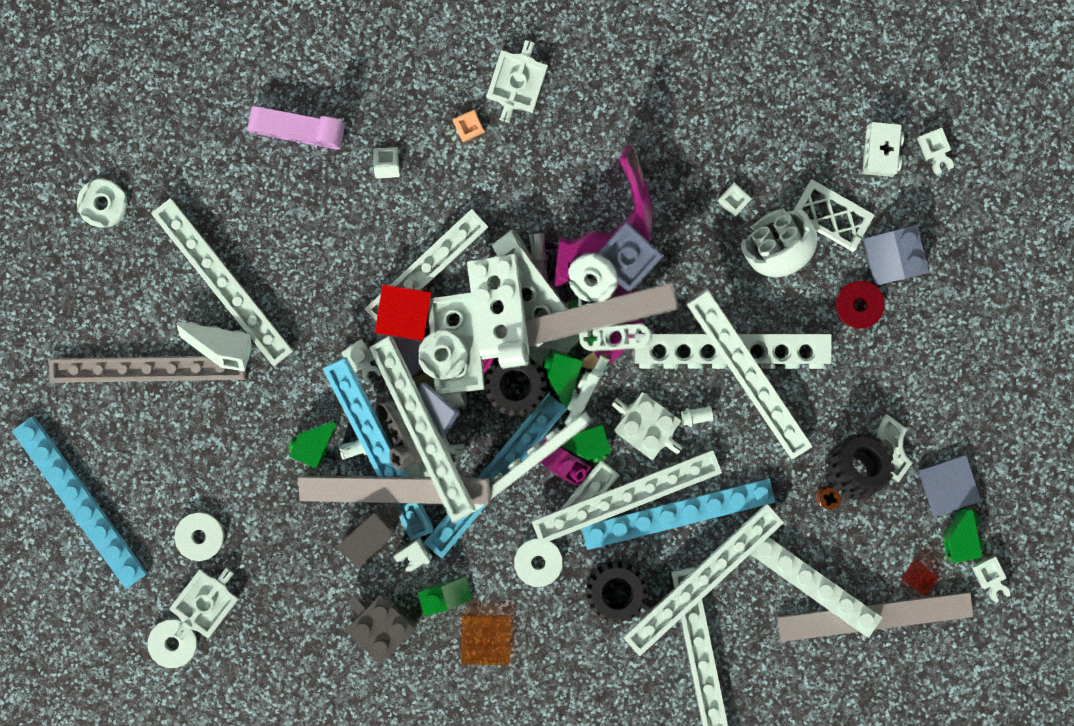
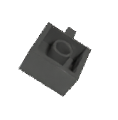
M390 503L381 510L378 508L375 512L370 509L357 521L360 524L357 528L352 525L339 537L342 542L337 547L356 568L360 567L395 533L394 523L402 515V509L396 503Z
M381 592L372 602L369 599L364 602L356 594L347 601V604L355 611L352 614L355 620L345 631L380 665L416 629L417 624L384 592Z

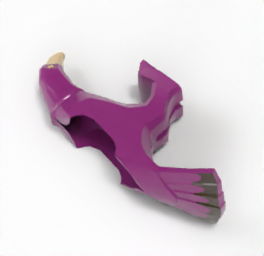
M633 145L624 146L619 159L630 186L634 204L632 213L611 232L591 230L573 239L560 237L555 286H560L570 281V264L583 254H598L625 222L650 242L653 205L646 182L643 180L640 164ZM617 282V287L613 294L606 300L638 291L633 289L629 293ZM640 318L612 326L642 324L643 319ZM614 331L610 335V342L613 345L621 342V332ZM628 334V343H627V344L630 343V342H629V339H630V338H633L634 335ZM626 349L592 351L582 359V367L595 368L600 355L610 360L608 364L613 363Z

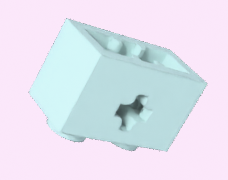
M876 122L867 125L862 174L891 177L897 174V171H900L902 157L899 156V147H902L904 142V132H901V125ZM883 145L884 148L888 150V153H886L885 155L884 151L880 150V147Z

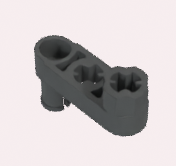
M394 399L378 403L376 406L377 415L394 447L389 452V460L392 466L401 470L421 461L422 457Z

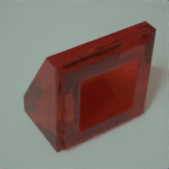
M913 561L901 580L926 597L939 577L922 564Z

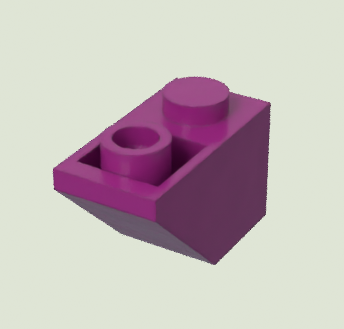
M545 439V440L543 441V443L541 444V446H542L544 443H546L548 440ZM561 446L540 461L550 471L576 487L579 486L591 469L590 466Z

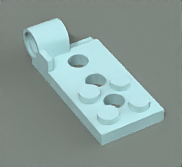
M510 230L492 244L497 254L495 257L517 255L521 290L526 287L533 292V298L530 301L523 300L525 320L536 318L535 311L538 307L546 309L548 315L569 310L533 262V257L526 249V245L514 230ZM493 276L490 279V287L493 290L500 287L501 280L498 276ZM543 343L534 345V347L538 348Z
M512 254L467 262L478 350L481 360L498 357L502 368L528 365L530 351L517 255ZM493 276H498L501 280V285L496 290H493L489 284ZM497 300H501L504 304V310L500 314H496L493 311V304ZM503 324L507 328V335L500 339L496 335V329L499 325Z
M471 293L430 298L428 308L430 334L436 331H450L462 339L468 354L464 371L461 374L446 380L434 378L435 391L453 407L466 406V392L485 389L484 367L478 350ZM453 314H458L460 317L459 324L454 327L449 326V317ZM441 349L437 353V359L440 362L445 361L448 358V350Z

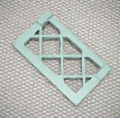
M812 179L792 210L796 211L797 208L803 209L810 206L814 219L811 222L815 230L852 252L857 249L861 238L874 217V214ZM813 190H816L823 194L825 199L812 202L811 193ZM830 200L844 206L846 211L833 214ZM826 201L830 215L817 218L813 205ZM851 212L864 218L860 225L854 226ZM847 213L851 227L838 230L834 217ZM831 218L834 232L819 225L818 221ZM852 230L853 238L851 242L840 237L839 233Z

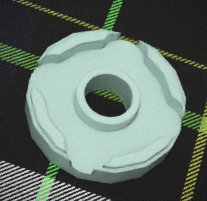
M96 179L85 184L77 198V207L83 220L90 225L100 228L112 227L119 223L126 214L128 206L127 197L123 189L115 182L106 179ZM100 197H106L108 200V206L104 210H99L96 205Z
M594 253L583 254L572 263L569 269L570 286L575 294L584 301H604L613 294L617 287L618 277L616 270L610 261L601 255ZM588 273L594 274L597 277L598 283H592L588 279Z
M436 331L425 337L420 344L418 359L425 373L432 378L446 380L455 377L462 371L466 365L468 354L466 345L460 337L450 331ZM447 349L448 358L442 362L438 361V351Z
M196 512L189 514L180 521L176 527L174 538L176 547L183 556L190 560L203 561L210 559L218 553L223 546L225 534L222 524L213 515ZM196 530H202L206 534V540L203 543L195 541L194 532Z
M538 538L525 541L514 557L515 570L518 577L524 583L533 587H544L553 583L562 569L561 553L558 547L551 541L543 544L539 543ZM535 556H542L546 561L544 567L540 569L534 568L531 564L532 559Z
M169 619L160 622L151 631L148 638V651L152 659L157 664L166 668H178L185 665L195 655L198 647V640L194 630L191 629L183 641L178 639L180 635L178 637L174 635L183 624L180 619ZM169 637H175L178 640V649L173 650L168 647L167 639Z

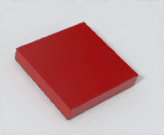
M382 284L375 333L423 341L431 292Z

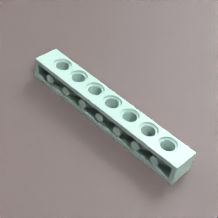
M637 334L633 338L641 342L642 338L646 337V334ZM652 334V341L647 347L633 349V363L639 364V368H654V364H663V368H678V364H688V368H702V364H712V368H727V363L707 334ZM738 334L749 352L753 345L760 346L762 353L760 357L754 359L757 364H761L763 369H775V364H785V369H800V364H809V369H824V364H831V334ZM657 344L662 345L665 349L664 356L659 359L654 357L652 353L653 347ZM681 344L689 348L688 356L683 359L677 355V348ZM706 344L713 348V355L708 359L704 358L701 354V349ZM779 344L783 345L786 349V354L783 358H778L775 355V348ZM804 344L810 349V354L805 359L799 354V349Z

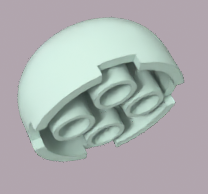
M782 208L765 215L750 228L754 232L747 239H743L741 243V250L744 256L757 272L769 277H783L797 272L809 262L816 250L817 233L805 211L797 208L796 211L786 212ZM774 222L773 225L780 238L776 240L769 227L762 226ZM755 244L757 245L758 251H759V253H760L761 256H759L758 253L756 252Z

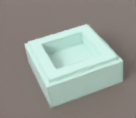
M734 182L717 201L736 217L752 198Z

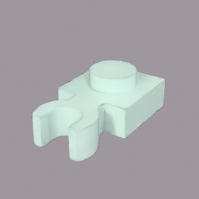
M942 128L917 138L925 159L933 158V171L935 174L942 172L940 169L941 162L946 164L948 170L954 167L953 161L945 155L951 148Z
M363 339L358 340L341 352L344 357L347 356L355 373L362 369L363 379L366 383H372L368 377L370 371H375L379 377L382 376L379 368L372 366L371 362L375 359Z
M992 555L972 565V569L981 587L984 589L990 587L989 596L993 601H999L996 596L999 590H1002L1005 596H1010L1009 589L1000 582L1006 579V576L996 556Z

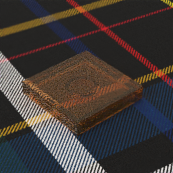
M462 614L461 665L509 666L511 616Z

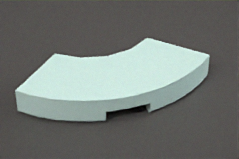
M885 415L879 426L877 439L882 440V445L884 447L887 445L890 449L887 452L893 456L894 460L891 461V464L895 465V470L891 472L893 474L892 479L899 482L912 464L903 448V437L907 428L889 415Z

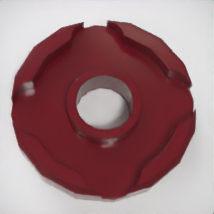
M853 281L845 285L838 292L835 300L837 316L846 326L854 329L868 328L876 324L882 317L885 308L881 291L874 284L866 281ZM857 298L865 301L866 306L862 312L854 309L853 303Z

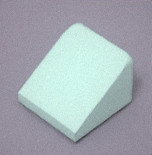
M398 147L373 148L375 177H399Z

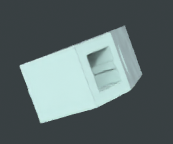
M177 322L180 337L218 366L245 371L252 350L250 334L240 330H223L217 326H200L193 322Z

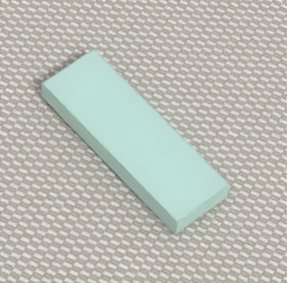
M603 461L598 462L561 509L608 491L620 475Z

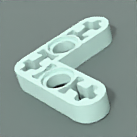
M589 279L592 283H598L593 279ZM578 296V307L588 305ZM641 324L608 326L592 330L593 336L598 338L597 341L593 342V346L587 342V338L591 337V331L579 334L581 345L589 351L644 348L651 343L653 337L651 330ZM639 330L646 334V337L642 338L641 342L635 338H630V344H627L628 334L637 335ZM614 331H620L622 334V340L617 345H613L610 342V335Z

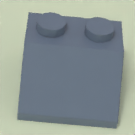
M917 225L863 239L875 286L929 273Z

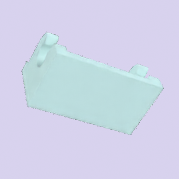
M418 537L397 550L393 557L397 562L408 557L409 565L411 566H408L406 571H413L424 563L426 565L430 563L433 555L424 544L422 538Z

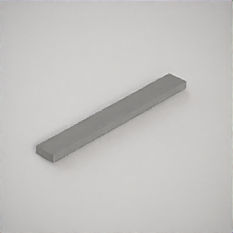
M673 284L526 320L529 346L676 310L678 305ZM506 326L496 329L498 338L503 339L506 337Z
M206 356L49 358V383L246 380V369L245 371L222 368Z
M301 475L298 477L300 501L444 504L431 477ZM461 478L473 504L488 505L490 503L489 478Z
M970 592L866 605L883 617L875 630L973 617ZM829 610L777 616L781 642L859 632Z

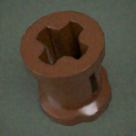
M821 486L815 494L816 502L825 509L832 510L841 503L842 498L839 491L830 486ZM830 494L833 497L832 501H826L823 498L824 495Z

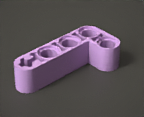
M252 106L247 131L326 148L341 149L345 124L341 120L331 117L320 116L319 119Z

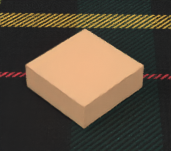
M475 109L452 119L462 142L485 133Z

